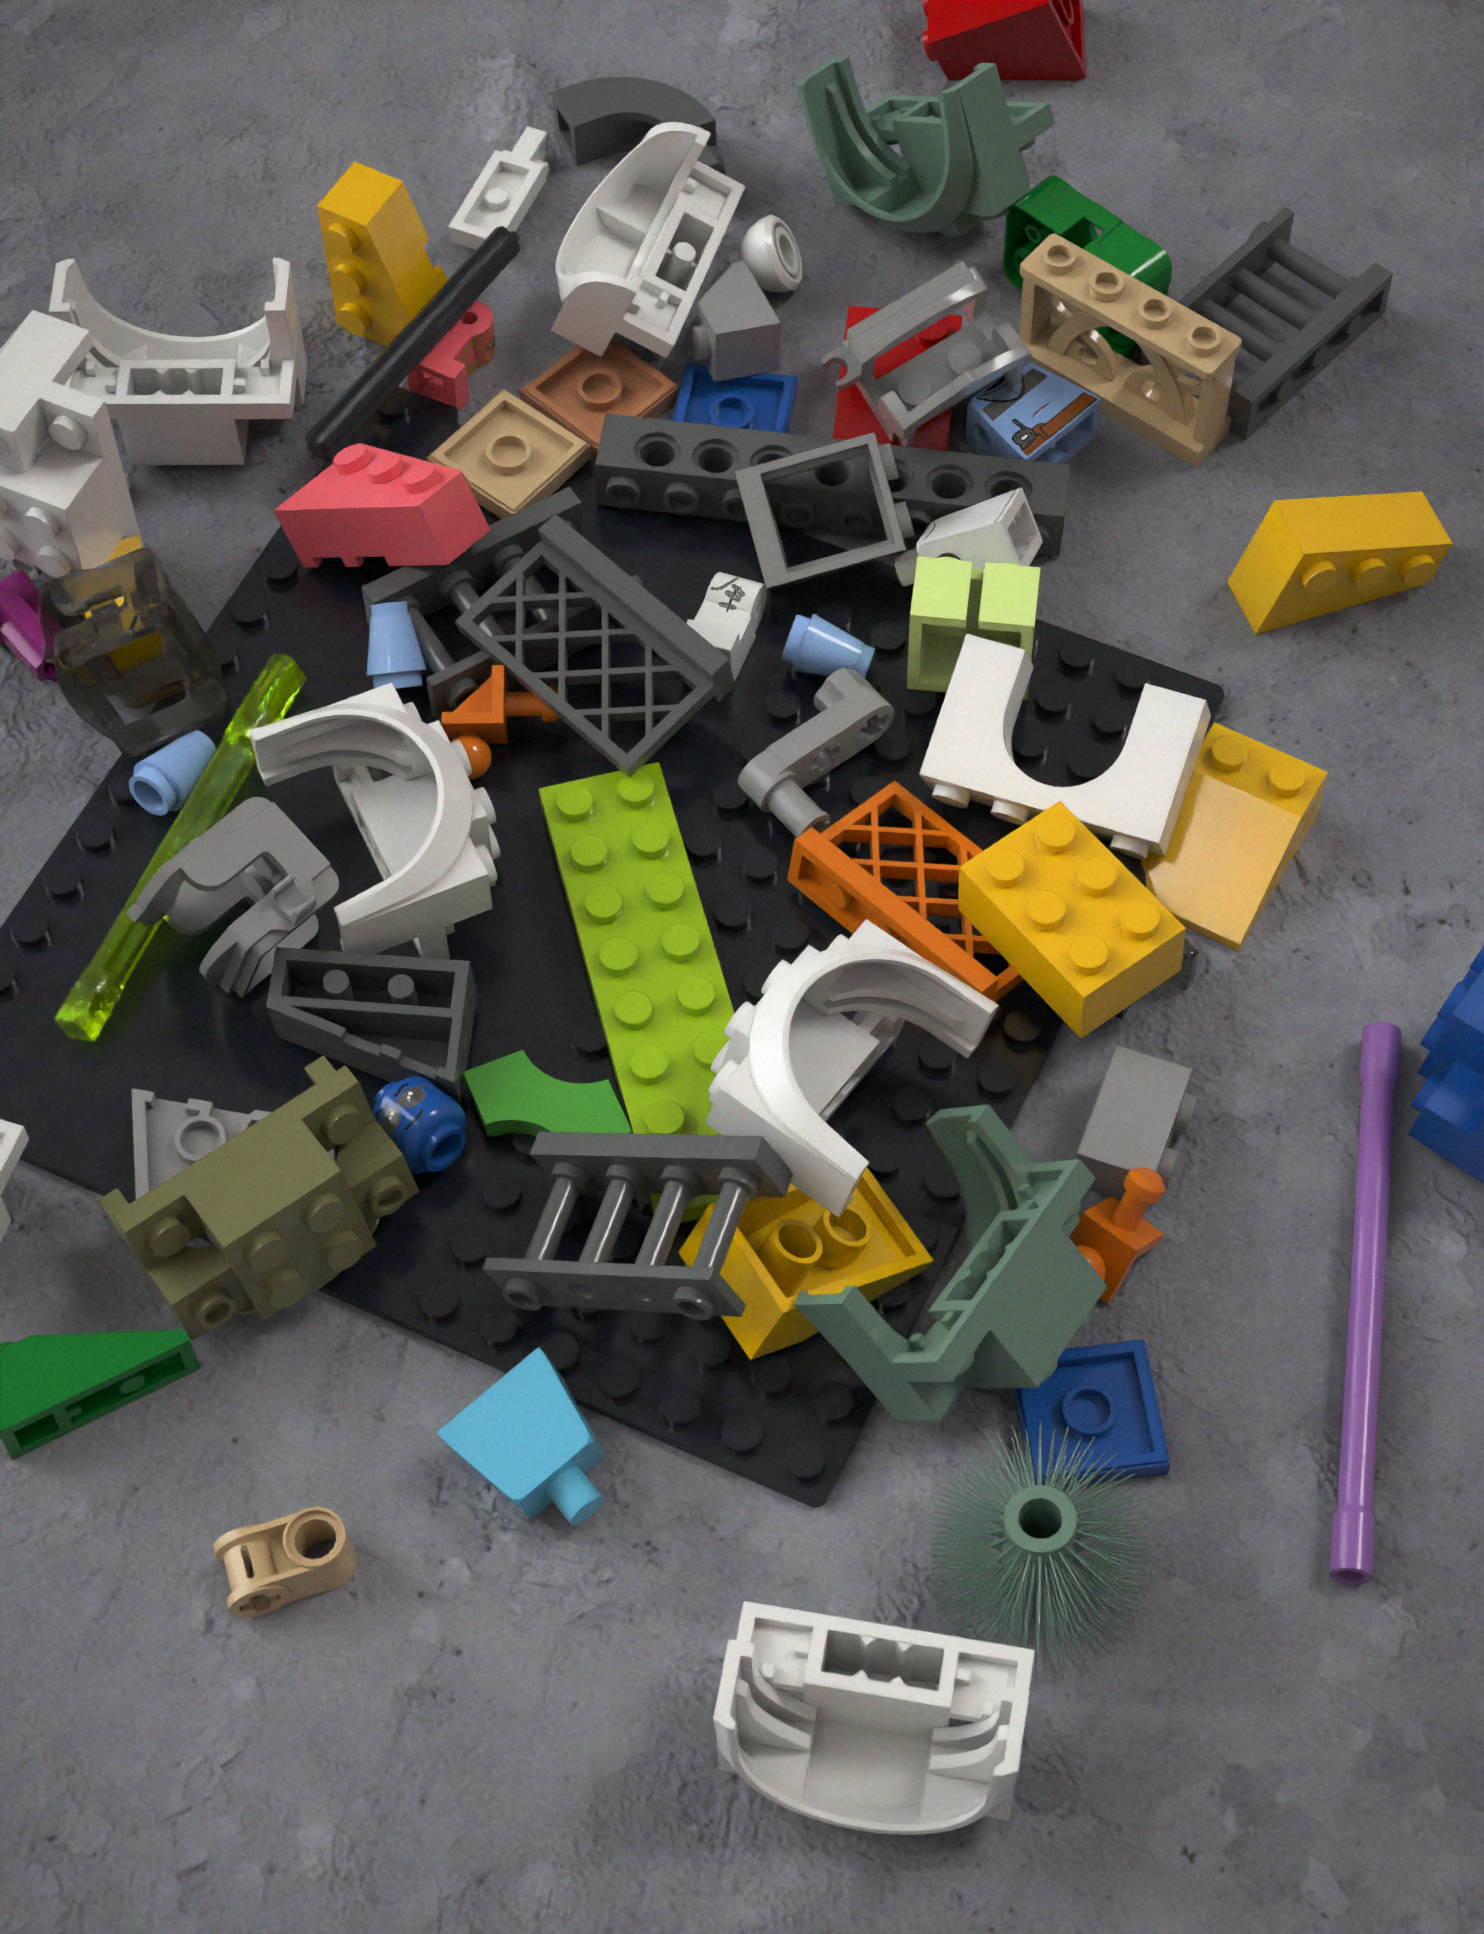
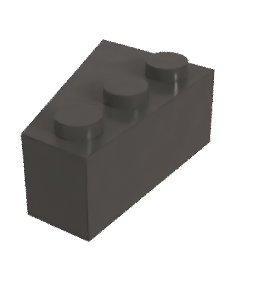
M283 947L275 948L266 1007L278 1037L389 1082H399L407 1077L423 1076L437 1084L462 1107L465 1089L462 1072L467 1070L477 995L470 961Z

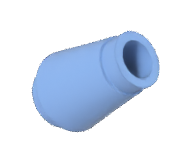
M407 601L370 605L372 617H370L366 676H373L374 689L391 682L395 689L423 686L421 671L427 669L410 613H408Z
M797 614L781 660L794 664L793 671L830 676L833 672L844 667L846 669H856L865 678L875 648L865 645L864 642L813 614L811 619Z
M190 730L184 736L137 763L134 767V775L129 780V789L134 799L145 810L159 816L165 815L168 811L179 810L210 765V762L216 757L217 750L214 743L201 731Z

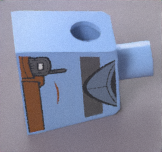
M1032 362L1024 367L1021 382L1011 387L1005 378L1001 377L964 399L969 402L967 405L965 437L968 444L979 455L1064 464L1097 436L1101 399L1095 394Z

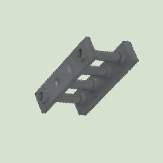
M1286 207L1268 223L1261 222L1251 232L1248 240L1178 301L1181 305L1242 339L1241 348L1265 362L1253 374L1245 373L1241 375L1235 370L1233 371L1229 402L1232 403L1230 431L1244 440H1247L1385 313L1393 273L1374 263L1357 279L1351 277L1347 280L1289 244L1294 212ZM1276 262L1334 300L1323 310L1318 308L1312 311L1259 277ZM1243 294L1300 331L1288 342L1282 340L1277 343L1224 308L1238 295ZM1141 351L1140 366L1151 365L1144 352Z
M570 487L489 525L491 530L449 565L404 566L362 586L369 626L370 617H372L370 605L407 601L408 613L411 616L423 659L434 673L427 677L426 681L431 714L436 721L442 720V712H453L492 676V665L498 664L483 651L456 663L424 617L449 605H456L462 614L467 611L480 598L476 592L496 583L541 541L538 529L554 514H557L584 537L582 502ZM533 574L526 580V595L547 594ZM637 574L632 576L635 581L643 586V582ZM596 607L568 608V632L602 630V612ZM558 608L529 609L539 623L526 628L525 634L559 632ZM492 614L479 625L489 636L507 635ZM611 621V629H620ZM591 645L568 646V657ZM559 646L525 648V667L532 673L539 672L559 662ZM506 649L515 657L516 649ZM506 672L508 687L518 682Z
M538 1132L530 1155L550 1176L549 1180L553 1187L524 1259L487 1257L482 1268L503 1290V1297L509 1303L531 1311L539 1310L541 1306L681 1313L696 1320H708L712 1315L742 1317L746 1304L721 1277V1269L746 1202L753 1200L756 1196L785 1197L793 1177L792 1171L763 1136ZM587 1191L606 1192L579 1262L553 1260L578 1195H584ZM642 1193H662L635 1264L608 1263L633 1197H638ZM698 1195H719L693 1267L664 1266L689 1199L696 1198Z

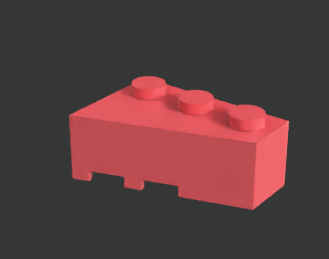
M362 443L351 445L337 453L332 465L273 510L303 568L318 567L322 563V558L341 557L346 567H360L365 561L363 557H385L389 566L449 565L491 530L462 471Z

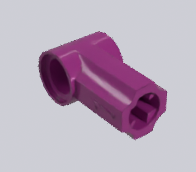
M20 569L0 580V644L4 642L39 681L52 680L57 682L71 673L74 663L82 655L79 644L48 611L47 604L34 582Z

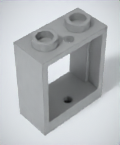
M874 432L735 471L766 588L769 590L895 556L907 551L904 539L915 536L906 501L894 504L888 481L899 478L890 443L878 446ZM865 456L888 540L788 568L766 483Z

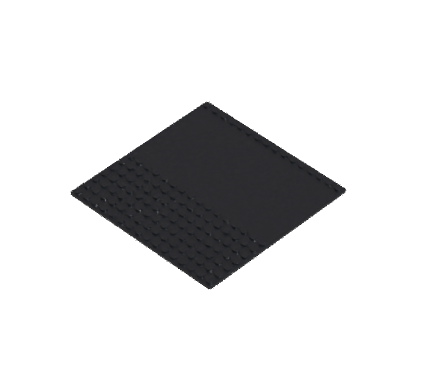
M397 386L340 451L351 445L362 443L427 461V457L475 414ZM334 457L324 462L315 477L334 463ZM591 457L588 462L553 493L555 494L570 487L582 502L584 538L629 576L632 577L637 574L643 582V587L686 623L688 619H695L705 600L708 587L718 572L765 584L750 526L747 521L739 522L729 519L596 505V458ZM478 504L488 525L501 520V518ZM280 525L1 926L0 1119L24 1126L29 1140L19 1158L20 1160L102 1196L118 1188L130 1204L136 1200L132 1088L154 1092L156 1099L187 1104L188 1099L191 1098L213 1102L214 1109L250 1114L254 1110L273 1112L315 1085L307 1075L305 1067L323 1055L277 1036L266 1007L271 975L245 997L241 998L235 990L228 994L219 984L209 983L199 972L200 965L206 954L225 930L252 907L250 903L241 902L211 928L198 935L179 933L164 918L154 925L145 926L140 921L134 923L126 912L136 903L145 886L163 864L194 839L199 838L242 802L251 797H262L271 803L275 802L331 863L330 866L339 879L336 895L315 913L319 925L316 936L302 949L343 952L340 944L341 934L334 907L384 880L335 781L332 765L310 770L266 787L258 771L250 730L326 707L374 689L373 676H366L370 626L367 623L362 586L404 566H389L385 557H363L365 561L360 567H346L341 557L322 558V563L318 567L303 568ZM777 525L788 568L849 551ZM873 561L773 590L767 589L765 608L755 632L756 637L736 678L735 687L719 703L711 698L643 764L647 765L656 762L660 764L734 1013L746 1001L755 1006L762 999L764 994L761 993V989L765 981L782 960L792 965L808 945L821 952L827 950L838 935L842 934L848 939L853 935L787 880L794 839L796 837L772 812H763L738 785L739 775L749 761L765 751L768 746L821 713L815 707L813 701L816 692L822 687L828 676L793 671L794 664L781 660L797 614L810 619L815 614L864 642L865 645L875 648L865 679L889 702L895 711L893 721L881 737L802 789L822 811L830 816V826L893 781L899 783L983 851L1022 826L993 816L991 814L992 806L971 800L967 808L943 803L932 797L933 789H930L919 775L947 692L907 689L909 623L913 587L905 588L898 578L895 567L880 561ZM543 564L533 575L547 594L559 593V576ZM492 584V585H490V586H488V587H486V588H484V589H482V590L476 592L477 595H478L479 597H481V596H482L483 594H485L494 584ZM568 585V593L577 592ZM516 591L513 592L510 596H516ZM449 605L424 617V619L457 663L482 650L458 630L455 621L462 613L456 605ZM516 610L494 611L491 613L507 635L516 634ZM525 610V629L539 623L530 610ZM1036 619L1031 661L1034 667L1029 681L1028 700H1022L1012 732L1011 745L1014 762L1028 777L1045 785L1071 787L1087 783L1106 772L1121 754L1145 683L1206 700L1211 718L1204 738L1223 704L1224 690L1215 683ZM637 642L611 643V668L645 667V649ZM602 644L591 645L569 656L568 671L602 669ZM654 657V666H663V664ZM425 662L427 670L421 671L423 686L398 688L395 690L402 704L413 702L421 721L429 724L436 720L431 714L426 678L434 673ZM559 662L539 672L558 671ZM681 679L654 680V706L679 704L693 689ZM645 681L611 683V708L645 706ZM519 682L508 687V692H529ZM602 683L568 685V704L575 710L602 708ZM542 716L508 717V743L488 744L492 756L489 769L481 777L469 780L474 790L481 787L486 790L496 815V823L491 824L490 827L498 842L501 857L493 860L497 873L496 885L490 887L493 909L454 923L455 932L446 935L450 960L470 961L477 990L467 1070L524 1050L527 1057L539 1070L555 1079L580 1084L600 1082L608 1079L627 1119L542 812L538 788L620 771V769L561 718L556 722L543 723ZM662 719L654 720V727H655ZM645 720L611 722V741L626 754L645 737ZM592 723L602 732V723ZM190 730L201 731L214 743L217 755L210 762V765L183 806L177 811H168L162 816L145 810L134 799L129 789V780L134 775L135 765L181 736H184ZM379 769L382 779L394 775ZM894 806L878 816V826L912 829V821ZM842 842L836 846L850 858L870 860L869 843ZM879 844L880 860L914 862L913 846ZM923 847L924 863L958 865L957 857L946 848ZM880 878L881 883L895 895L916 897L915 880ZM925 881L926 898L958 899L959 883ZM927 915V921L942 933L962 935L961 917ZM972 925V935L983 936ZM413 940L376 953L380 955L420 957ZM974 953V959L996 977L1008 968V962L1001 954ZM1025 979L995 1002L999 1006L980 1044L968 1059L920 1026L905 1020L897 1038L826 1121L835 1132L869 1162L868 1169L934 1260L928 1269L869 1302L883 1320L905 1339H908L967 1220L959 1182L926 1123L941 1109L989 1104L1009 1131H1011L1064 1024L1061 1017ZM857 1011L842 1012L841 1014L852 1020ZM325 1056L336 1071L346 1065L360 1083L372 1110V1103L377 1093L391 1082ZM465 1086L462 1109L467 1117L466 1144L461 1154L450 1166L441 1171L412 1174L419 1193L406 1200L395 1212L380 1218L372 1234L377 1246L362 1255L354 1265L343 1270L335 1278L319 1288L318 1291L505 1373L512 1370L539 1347L560 1372L578 1405L810 1507L823 1506L827 1502L878 1400L845 1359L820 1332L800 1343L750 1360L722 1317L712 1315L708 1320H696L681 1313L541 1306L539 1310L531 1311L509 1303L503 1297V1290L482 1268L487 1257L524 1259L553 1184L549 1180L550 1176L530 1155L537 1136L525 1133L487 1136ZM339 1145L336 1146V1155L338 1154ZM587 1191L584 1195H578L553 1260L579 1262L606 1192ZM642 1193L638 1197H633L608 1263L635 1264L654 1216L648 1193ZM700 1218L680 1223L664 1266L687 1267L678 1252ZM205 1232L198 1236V1238L213 1244Z

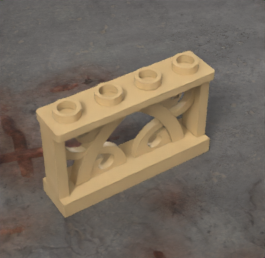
M1050 234L1021 262L1020 275L1024 278L1019 337L1031 353L1030 362L1095 394L1101 399L1099 412L1197 468L1229 434L1231 418L1227 416V408L1236 354L1241 349L1242 339L1057 234ZM1110 326L1136 341L1151 365L1140 366L1113 351L1107 341L1094 328ZM1190 372L1201 379L1187 377L1185 373Z

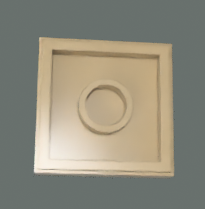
M503 389L427 457V462L462 471L477 503L503 519L551 496L591 459V445Z

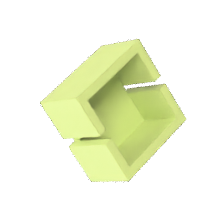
M917 556L909 623L907 689L947 692L966 634L1024 649L1032 661L1041 567L1021 566L1010 562L1000 564L985 562L984 570L972 569L973 561L958 560L952 557L932 558ZM1029 682L1023 700H1028Z

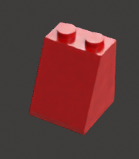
M922 0V6L927 18V30L922 31L924 50L931 62L938 61L948 80L965 79L975 72L974 67L980 63H996L1000 80L1078 81L1086 78L1084 6L1082 0Z

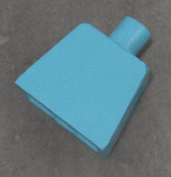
M539 1347L436 1432L458 1457L529 1518L538 1515L553 1502L568 1522L575 1526L590 1518L604 1502V1497L585 1474L602 1461L605 1453L560 1372Z

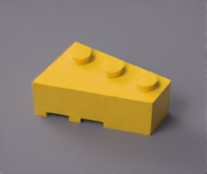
M354 161L317 205L337 325L343 327L349 333L355 336H364L388 346L446 283L448 278L443 267H433L423 246L429 240V237L404 182Z
M1422 491L1274 500L1227 583L1252 630L1257 635L1425 585L1435 575L1438 566L1453 543Z

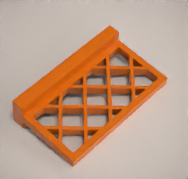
M896 781L890 783L822 833L811 827L794 839L787 880L852 934L867 919L927 961L946 971L993 1002L999 1000L1024 980L1009 963L1008 968L996 977L974 959V953H1000L984 936L972 935V924L958 910V899L926 898L925 881L959 883V867L983 850ZM894 806L912 821V829L878 826V816ZM842 842L869 843L870 860L850 858L836 846ZM879 844L913 846L914 862L880 860ZM923 847L946 848L957 857L958 865L924 863ZM880 878L915 880L916 897L895 895L881 883ZM927 915L961 917L962 935L942 933L927 921Z

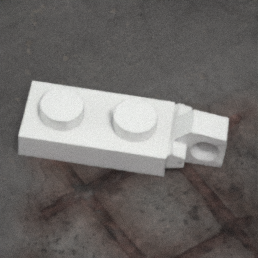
M527 126L512 152L507 150L502 152L494 151L448 226L450 242L476 250L496 227L504 226L509 231L516 232L544 185L549 172V163H546L549 156V151L546 147L547 132Z

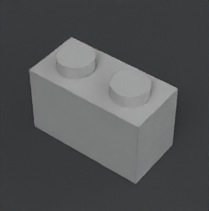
M1119 1045L1116 1046L1076 1155V1159H1081L1096 1178L1088 1190L1121 1200L1126 1192L1123 1182L1131 1169L1146 1167L1158 1173L1166 1189H1168L1179 1156V1151L1171 1149L1170 1145L1175 1131L1183 1134L1188 1133L1199 1098L1188 1094L1192 1068Z

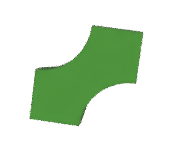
M524 1050L462 1072L464 1084L487 1136L490 1135L492 1137L508 1133H525L537 1136L538 1132L633 1134L608 1079L585 1084L569 1083L555 1079L539 1070L530 1061Z

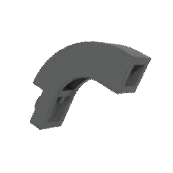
M607 77L583 81L552 92L555 132L576 166L611 154L631 152L642 142L646 133L654 126L667 122H679L702 128L711 133L697 161L725 175L724 162L716 147L715 118L700 102L677 88L643 78Z

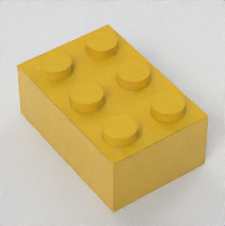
M1058 801L959 867L958 910L1080 1039L1181 971L1186 928L1061 801Z

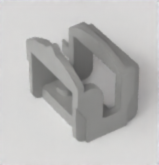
M961 261L847 330V339L841 342L840 347L822 358L821 367L826 369L832 364L843 365L847 370V374L843 379L836 381L835 390L840 392L856 384L890 441L893 443L897 440L901 446L913 447L916 428L999 378L1004 377L1011 387L1020 383L1024 367L1030 363L1031 353L1009 323L1005 322L999 327L995 325L986 310L988 287L975 267L968 269L964 261ZM961 308L970 323L969 325L881 378L875 379L873 375L874 359Z
M251 797L163 864L126 914L134 923L140 921L145 926L154 925L164 918L179 933L198 935L211 928L241 902L250 903L252 907L225 930L206 954L199 968V972L209 983L219 984L228 994L235 990L243 998L272 974L276 947L302 949L312 941L319 927L315 913L336 895L339 879L331 868V863L274 801L271 803L262 797Z

